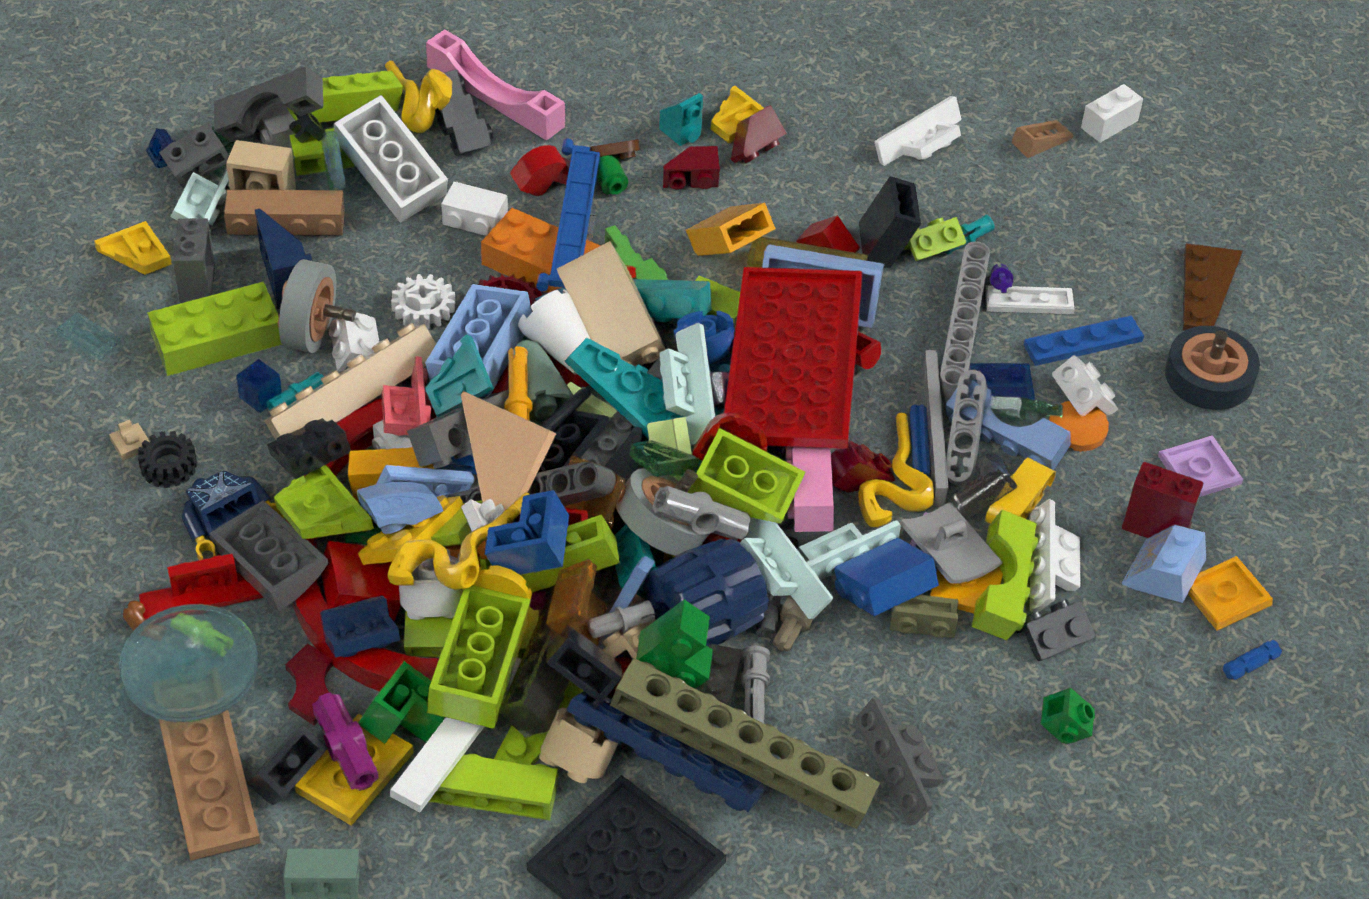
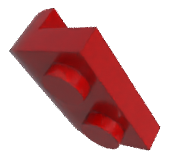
M723 413L709 421L692 449V456L703 461L719 428L767 452L766 434L758 423L748 417L735 413Z

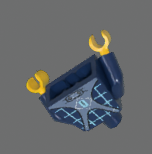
M220 471L207 479L199 478L195 480L192 487L186 490L188 501L184 504L182 521L192 542L197 543L196 553L198 560L204 559L202 556L204 551H211L213 556H217L214 543L205 539L207 535L210 537V532L262 500L284 519L276 504L270 502L271 497L258 481L251 476H237L227 471Z

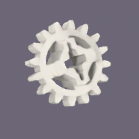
M417 274V280L407 277L406 284L398 283L397 290L392 291V311L395 312L397 320L403 318L404 326L410 323H414V326L425 324L427 329H430V324L434 323L439 327L441 326V319L449 321L450 313L455 312V292H452L451 284L444 285L443 278L435 281L431 274L427 279H423L421 274Z

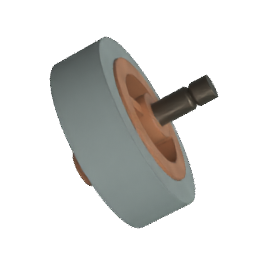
M305 259L300 260L283 286V298L278 318L281 343L285 348L315 353L326 335L332 318L353 322L356 310L335 306L336 274L333 266Z
M638 469L632 473L616 496L615 504L617 511L626 525L642 540L665 553L677 556L687 550L701 546L708 537V535L696 534L691 525L655 514L652 507L655 494L660 487L669 486L688 492L691 485L698 478V475L690 469H687L680 480L658 470Z

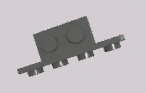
M872 698L856 716V721L907 824L915 825L932 808V802L924 787L932 788L938 786L944 779L917 726L892 724L880 700Z

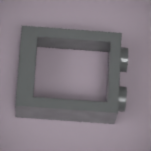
M208 218L178 219L173 265L180 303L211 296L213 292L215 261Z

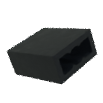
M890 176L860 219L859 230L864 261L884 264L883 268H891L921 225L915 183Z

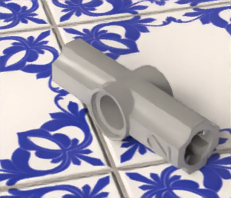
M669 486L659 488L655 494L652 506L655 514L689 524L698 535L715 533L730 539L743 540L748 533L751 521L748 513L713 502L710 495L706 492L690 494Z

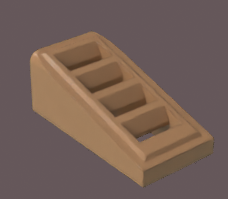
M1054 120L1017 127L1011 143L1027 158H1030L1071 140L1073 134L1059 121ZM1055 128L1058 132H1056L1057 134H1053L1049 130Z

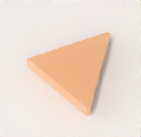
M463 391L461 399L482 502L492 499L495 507L502 504L506 510L525 492L528 493L556 433Z

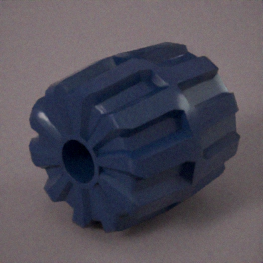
M719 539L687 550L654 568L647 575L643 584L644 591L647 593L644 601H650L654 610L655 620L684 599L710 616L706 641L708 647L724 643L762 621L765 617L764 612L768 609L769 605L766 583L755 559L750 552L742 547L740 542L734 539Z

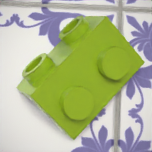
M942 217L927 223L928 227L918 228L903 251L911 249L914 259L919 261L966 244V239L957 217L946 221Z

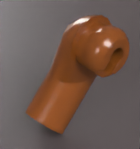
M135 600L130 601L127 608L123 609L124 620L136 635L160 643L166 634V627L146 621L142 616L145 612L143 604Z

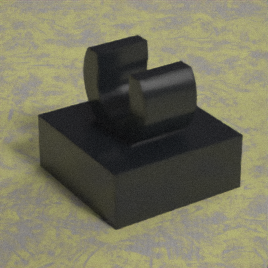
M294 112L298 120L293 121L289 128L296 134L295 138L298 141L304 143L311 135L320 141L325 134L327 135L318 119L312 113L299 116Z

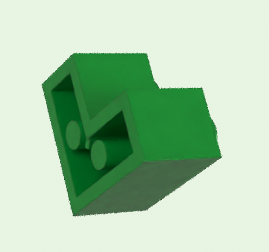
M684 599L640 631L636 659L641 662L650 663L657 670L671 677L679 678L687 685L696 689L709 680L713 649L706 645L710 616Z
M404 661L372 701L358 723L384 744L400 724L427 743L446 717L427 713L431 680Z

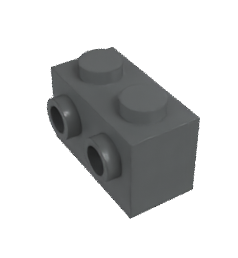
M208 122L201 127L193 129L190 134L177 142L169 144L164 150L159 152L182 188H185L193 172L204 178L225 165L229 158L227 151Z

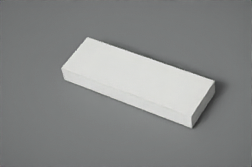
M985 286L987 311L1074 314L1072 288L1012 286L1007 289V293L1003 294L993 286Z

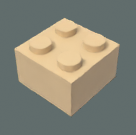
M235 141L226 162L230 190L296 189L292 148Z

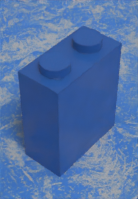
M900 538L893 539L834 567L837 579L835 580V588L838 594L873 616L939 586L934 558Z

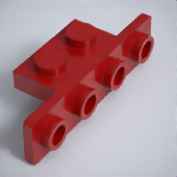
M233 553L167 567L171 587L139 594L140 603L145 607L143 617L148 622L178 616L176 613L179 610L190 614L264 598L236 572Z

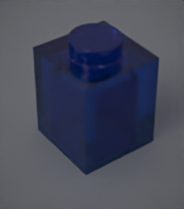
M260 359L236 375L239 398L259 413L268 408L267 400L282 393L280 374Z

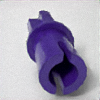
M1001 263V267H998V264L992 267L991 285L1003 294L1007 293L1009 287H1012L1013 275L1005 264Z

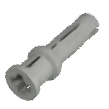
M748 646L741 651L744 672L740 676V683L745 689L744 712L748 716L764 723L765 689L770 683V676L767 673L770 651L762 646Z

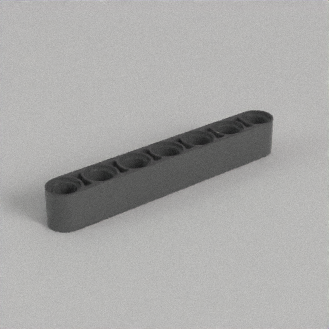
M581 462L537 473L528 493L531 495L554 490L563 506L609 495L615 487L616 478L613 471L609 468L592 462ZM479 487L445 495L446 498L460 496L463 503L468 502L470 499L474 501L482 500Z

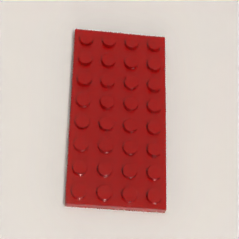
M744 267L724 413L740 414L758 423L766 434L768 446L848 449L862 271Z

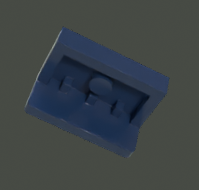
M383 595L323 610L320 613L324 639L335 658L339 656L351 657L357 654L358 651L370 648L380 649L387 647L392 642L400 641L399 629L389 616L387 600Z

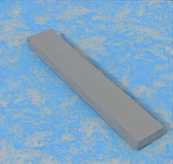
M925 350L922 369L925 407L927 408L930 473L934 489L933 506H943L946 504L948 477L938 357L936 350Z

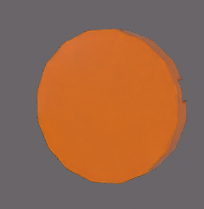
M1065 401L1055 406L1049 415V421L1070 431L1071 445L1069 448H1073L1074 451L1093 450L1101 446L1107 437L1109 422L1106 415L1098 407H1095L1085 416H1081L1070 401Z

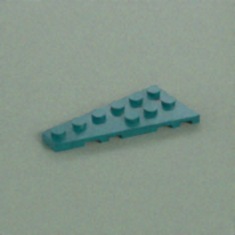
M587 337L564 361L634 427L642 428V434L647 439H649L648 423L684 417L666 410L663 398V379L660 380L647 373L648 369L639 364L636 367L620 358V354ZM714 408L715 416L723 414L724 409L720 411ZM692 456L694 470L697 473L702 460Z

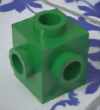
M1068 688L1043 697L1041 725L1061 743H1075L1092 736L1095 709L1072 688Z

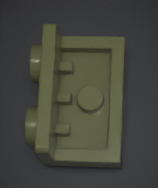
M918 595L891 608L890 630L906 634L916 633L933 635L938 638H954L958 623V599Z

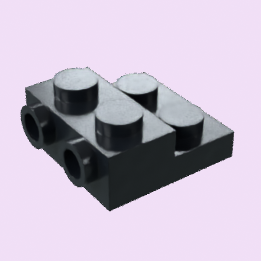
M323 418L310 421L304 427L292 433L283 434L275 441L267 444L270 455L295 480L349 454L351 451L345 431L332 419L325 421Z

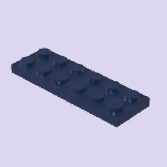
M583 691L572 698L566 710L575 715L574 719L580 724L599 728L604 731V736L609 740L619 744L624 742L633 747L635 754L639 757L658 761L665 765L664 769L668 773L677 777L685 776L695 782L694 786L707 794L715 793L725 799L724 802L729 807L737 811L745 810L749 812L763 797L768 788L764 783L610 706L612 697L607 695L602 703H599Z

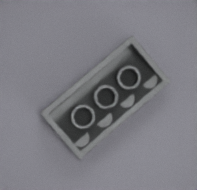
M264 500L209 533L216 551L221 556L233 553L236 571L278 612L300 597L316 581L328 564L327 558L308 540L302 539L294 528Z

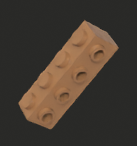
M227 190L224 211L227 234L258 235L254 210L261 209L292 235H343L345 214L343 190Z

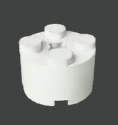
M446 549L451 564L460 562L459 554L457 559L450 555V550ZM433 558L427 559L412 572L414 585H399L400 604L407 611V616L413 620L440 616L454 618L463 589L453 590L441 584L434 573Z

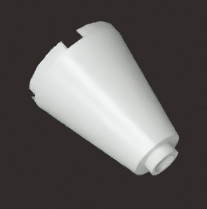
M555 290L532 304L530 308L533 312L528 318L523 314L519 320L518 327L526 337L532 341L539 342L545 352L572 373L577 374L564 361L586 337L589 339L590 337L571 296L566 290H563V294L559 290Z

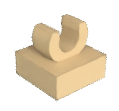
M130 420L118 424L119 430L109 434L110 440L122 460L138 455V449L142 447L144 440L150 442L139 423L132 425Z

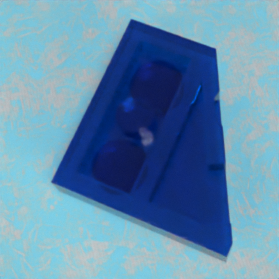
M970 363L969 370H977L984 375L987 388L991 390L992 397L1007 404L1009 401L1026 407L1025 410L1029 412H1035L1036 401L1029 363Z

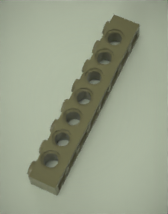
M635 658L632 659L618 684L610 706L826 816L856 829L864 818L880 782L872 779L867 773L857 771L841 763L837 758L825 755L809 747L804 741L793 739L778 731L774 726L764 724L748 716L743 710L732 708L718 701L713 695L702 693L687 685L683 680L671 677L657 670L650 663L641 662ZM649 692L655 693L659 697L653 696ZM680 708H684L689 712H684ZM710 723L716 724L720 728H716L712 726ZM741 739H745L749 741L751 744L745 743ZM772 754L779 756L781 759L775 758ZM803 770L809 771L812 775L806 774ZM834 785L840 787L843 791L836 789Z

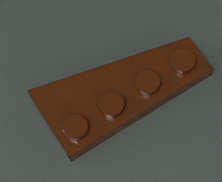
M1186 243L1184 249L1182 330L1185 331L1198 326H1215L1240 261L1242 250Z

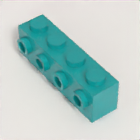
M633 279L650 317H654V321L667 322L671 321L672 318H682L687 314L702 311L703 316H705L712 310L710 281Z

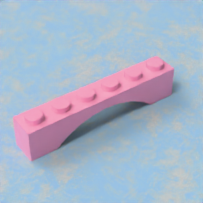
M445 29L426 42L428 68L436 69L443 73L457 69L458 75H462L464 79L465 91L547 141L565 127V102L546 90L525 91L502 81L478 60L465 41Z

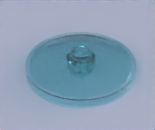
M203 604L176 606L149 617L131 633L120 655V676L129 699L146 714L170 722L205 720L221 714L234 706L252 686L258 671L256 642L248 626L239 617L227 610Z

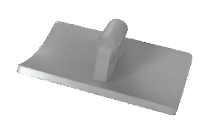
M950 502L931 513L917 518L902 519L900 525L921 550L934 558L935 566L950 583H963L977 579L1002 564L999 557Z

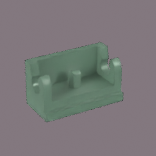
M288 849L283 877L285 899H358L360 869H358L359 849Z

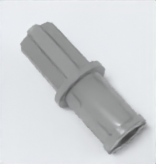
M648 600L623 609L619 606L615 608V612L590 619L587 623L588 630L593 638L620 630L625 633L628 631V628L655 621V616L650 615L654 614V610Z

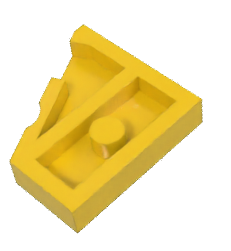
M733 86L730 89V96L726 101L722 102L720 111L711 120V130L729 144L735 139L737 124L764 109V107L737 86Z
M146 221L94 241L96 250L99 253L144 275L172 264L169 253Z

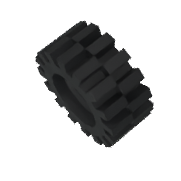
M165 431L159 432L160 437L156 438L155 434L149 436L150 442L144 440L142 447L138 449L137 456L142 477H145L149 484L153 481L156 487L164 483V488H170V483L172 482L175 483V486L181 485V479L185 482L190 480L189 474L194 475L196 472L195 467H197L195 448L190 438L186 440V436L182 433L177 437L175 431H170V436H166ZM164 455H176L179 457L178 460L170 464H159L156 462L158 458Z

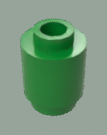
M609 155L600 157L596 179L602 191L606 195L620 194L628 186V178L620 162Z

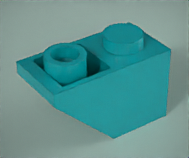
M698 93L680 99L660 110L659 129L679 146L688 142H695L701 135L703 95Z

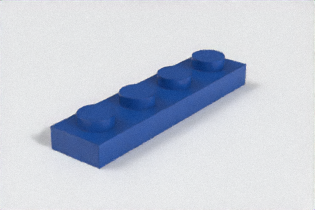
M1131 315L1024 340V347L1034 365L1038 366L1068 359L1073 355L1077 357L1143 342L1144 335Z

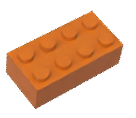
M511 208L481 241L482 265L509 277L513 273L517 279L525 276L526 281L534 282L536 287L539 274L546 273L550 275L559 227ZM586 239L584 254L601 245ZM548 286V289L543 292L549 293L561 287Z

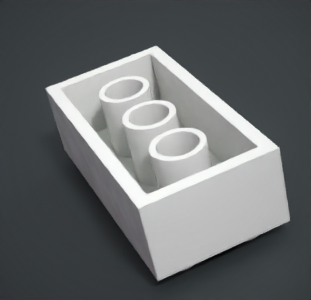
M382 95L334 123L336 142L400 223L447 195L448 178Z

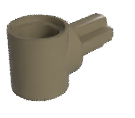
M788 595L780 613L783 623L773 640V645L782 652L790 651L799 633L810 630L813 619H809L793 597Z

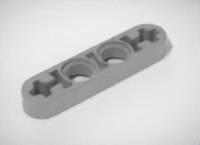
M977 370L964 372L958 381L946 457L948 480L957 486L968 485L972 481L975 472L987 394L986 379ZM975 379L980 386H975L974 399L969 398L968 385L965 384H971L972 380ZM973 407L977 410V415L974 419L966 421L960 417V412L963 408ZM967 435L973 440L972 445L967 449L956 447V440L960 436ZM958 457L963 458V467L967 471L963 472L961 477H956L955 472L952 471L958 469Z

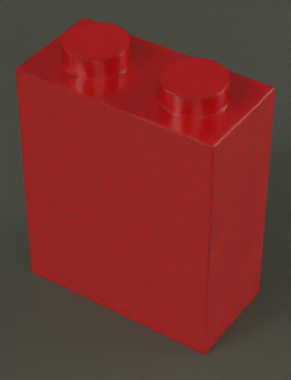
M328 541L323 554L327 558L328 564L321 573L328 609L383 595L387 600L389 616L394 622L401 604L399 585L390 583L388 579V571L392 562L363 565L358 553L366 545Z

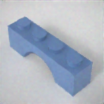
M972 380L971 384L965 385H968L969 398L974 399V388L980 385ZM957 388L946 403V413L951 423ZM987 388L980 439L988 443L992 440L1000 444L1001 449L1011 456L1015 457L1019 454L1024 458L1029 457L1054 470L1071 445L1070 431L1045 418L1024 427L1005 424L994 415L991 409V390ZM973 407L963 408L960 412V417L966 421L974 419L977 415V410Z

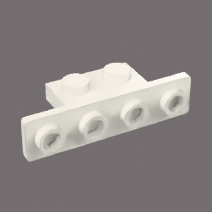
M954 96L948 97L875 140L879 163L885 166L902 155L915 157L918 160L927 159L932 156L933 152L949 146L951 141L960 137V128L958 125H954L961 121L957 98Z
M1051 499L1035 507L1029 517L1030 521L1037 523L1035 537L1038 538L1037 546L1031 556L1034 568L1030 576L1029 597L1030 611L1033 613L1041 611L1055 600V585L1067 591H1076L1080 588V537L1055 525V501Z

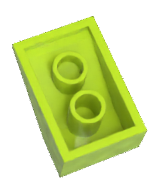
M719 428L696 473L698 478L691 485L687 493L706 492L710 495L713 502L748 513L751 518L781 524L805 475V471Z

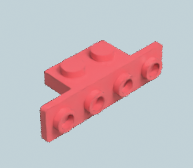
M415 356L411 377L412 388L383 385L382 412L384 433L399 436L408 435L407 430L430 421L431 406L427 405L429 397L425 390L428 372L427 368H423L422 357Z

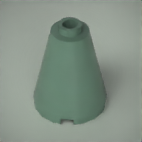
M524 340L519 342L517 346L524 347L528 351V397L532 401L529 421L540 426L553 414L557 407H561L570 399L573 393L541 344L532 340Z

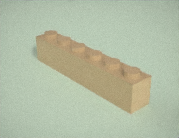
M413 323L406 325L397 331L399 337L389 342L386 338L372 347L374 351L372 354L365 358L360 354L346 363L349 368L343 372L338 373L337 370H334L321 378L323 384L313 390L309 386L295 395L297 400L287 406L283 402L269 411L271 416L264 420L275 440L283 434L292 433L304 427L305 424L313 420L323 418L325 421L332 419L335 423L381 395L383 385L395 386L411 376L415 356L422 357L424 368L426 360L436 345L425 324L414 326Z

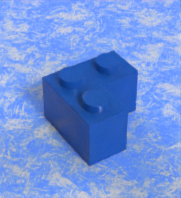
M551 490L523 496L519 522L488 528L485 555L492 566L497 565L509 568L520 575L563 567L569 514L555 491Z

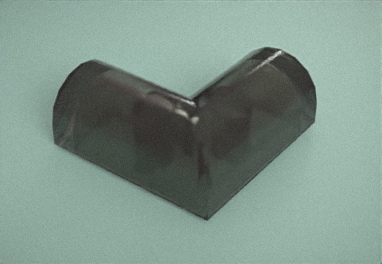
M995 454L981 456L975 464L977 479L950 496L956 509L965 520L972 518L1018 487L1009 468L1000 456Z

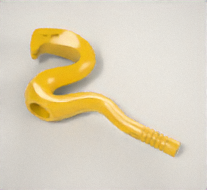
M388 61L385 64L386 70L394 73L405 91L401 115L402 122L413 132H426L433 124L435 109L443 110L450 102L452 96L451 79L443 72L431 69L424 76L419 90L418 85L413 80L405 79L394 61Z
M898 413L896 415L898 450L892 460V469L895 475L911 491L902 489L885 480L874 479L862 483L858 492L859 507L865 522L870 527H879L892 520V512L879 507L875 498L876 495L887 497L894 504L909 512L925 511L933 505V481L926 474L906 464L911 450L908 417L905 413Z
M525 492L491 523L469 533L461 544L459 552L460 562L456 564L450 563L447 550L436 541L423 539L404 543L390 565L388 571L389 582L402 586L414 585L412 572L423 561L433 558L434 573L441 584L453 590L469 588L475 583L479 574L477 548L483 541L487 540L488 528L510 524L521 514L523 496L530 494Z

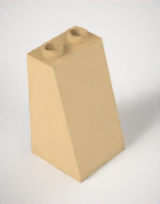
M610 241L557 268L558 274L568 294L571 296L591 340L620 354L622 360L635 367L638 364L642 366L645 363L656 361L660 357L659 352L666 350L626 265Z

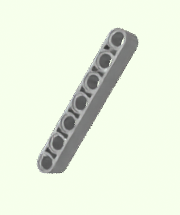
M981 242L968 243L964 248L939 377L941 400L944 402H948L958 387L960 376L969 370L990 256L989 247Z

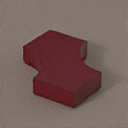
M307 643L285 664L286 671L292 675L296 682V691L288 703V708L315 726L318 721L314 715L312 704L319 699V696L330 693L326 688L325 679L328 671L333 666L331 658Z

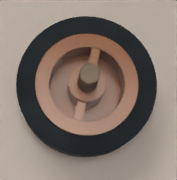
M1198 326L1180 333L1172 342L1166 362L1165 376L1171 389L1184 401L1205 409H1229L1240 405L1251 395L1258 376L1260 360L1252 344L1238 333L1217 326Z

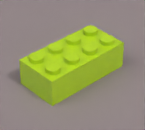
M264 281L147 312L151 335L167 376L282 345L278 327L279 316Z
M473 585L463 589L429 687L427 713L495 728L528 625L531 599Z

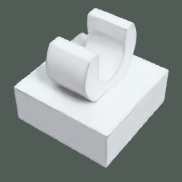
M470 499L461 506L472 531L491 523L505 511L502 504L495 507L492 499H488L482 504Z

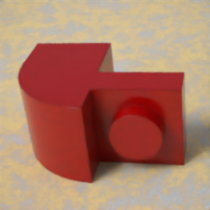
M539 146L523 155L511 170L510 175L520 191L541 196L553 181L567 184L570 161L562 157L555 146Z

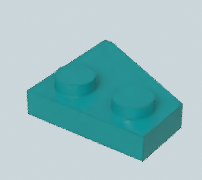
M469 335L462 337L460 340L462 345L452 358L448 357L441 366L439 374L434 376L425 388L437 417L462 407L461 394L463 391L479 398L494 390L475 342Z

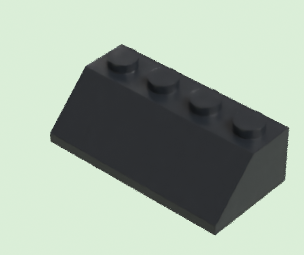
M575 410L552 431L556 435L537 473L577 464L610 422L609 417Z

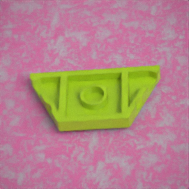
M326 465L310 472L305 477L293 479L288 487L283 488L274 496L276 507L302 539L367 531L374 528L371 517Z

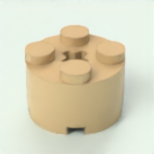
M560 708L541 746L540 760L548 765L559 766L567 770V775L579 783H586L588 778H602L619 743L606 738L604 731L595 726L588 727L577 722L574 719V715L566 711L567 708Z

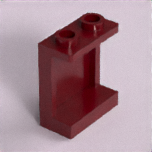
M1143 462L1133 485L1122 530L1150 538L1173 525L1190 529L1191 520L1204 483L1200 480Z

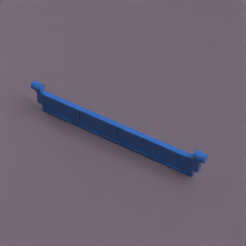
M569 138L563 140L561 149L562 154L566 156L572 154L552 268L550 275L546 273L538 275L536 287L539 291H546L548 286L565 288L557 268L584 255L600 152L590 151V147L574 145L573 140Z

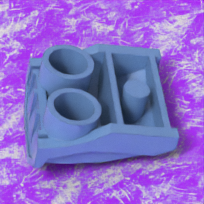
M393 482L372 485L357 490V497L362 508L368 511L373 522L381 528L384 534L397 532L404 528L406 524L415 525L443 512L438 499L423 484Z

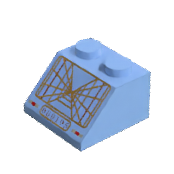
M1173 525L1146 539L1122 584L1137 591L1183 603L1206 561L1205 532Z

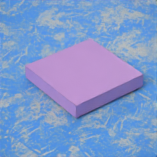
M1213 435L1159 451L1158 457L1167 470L1200 480L1204 483L1199 497L1242 484L1243 478Z

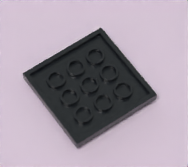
M621 775L527 862V871L561 899H689L726 863V855Z

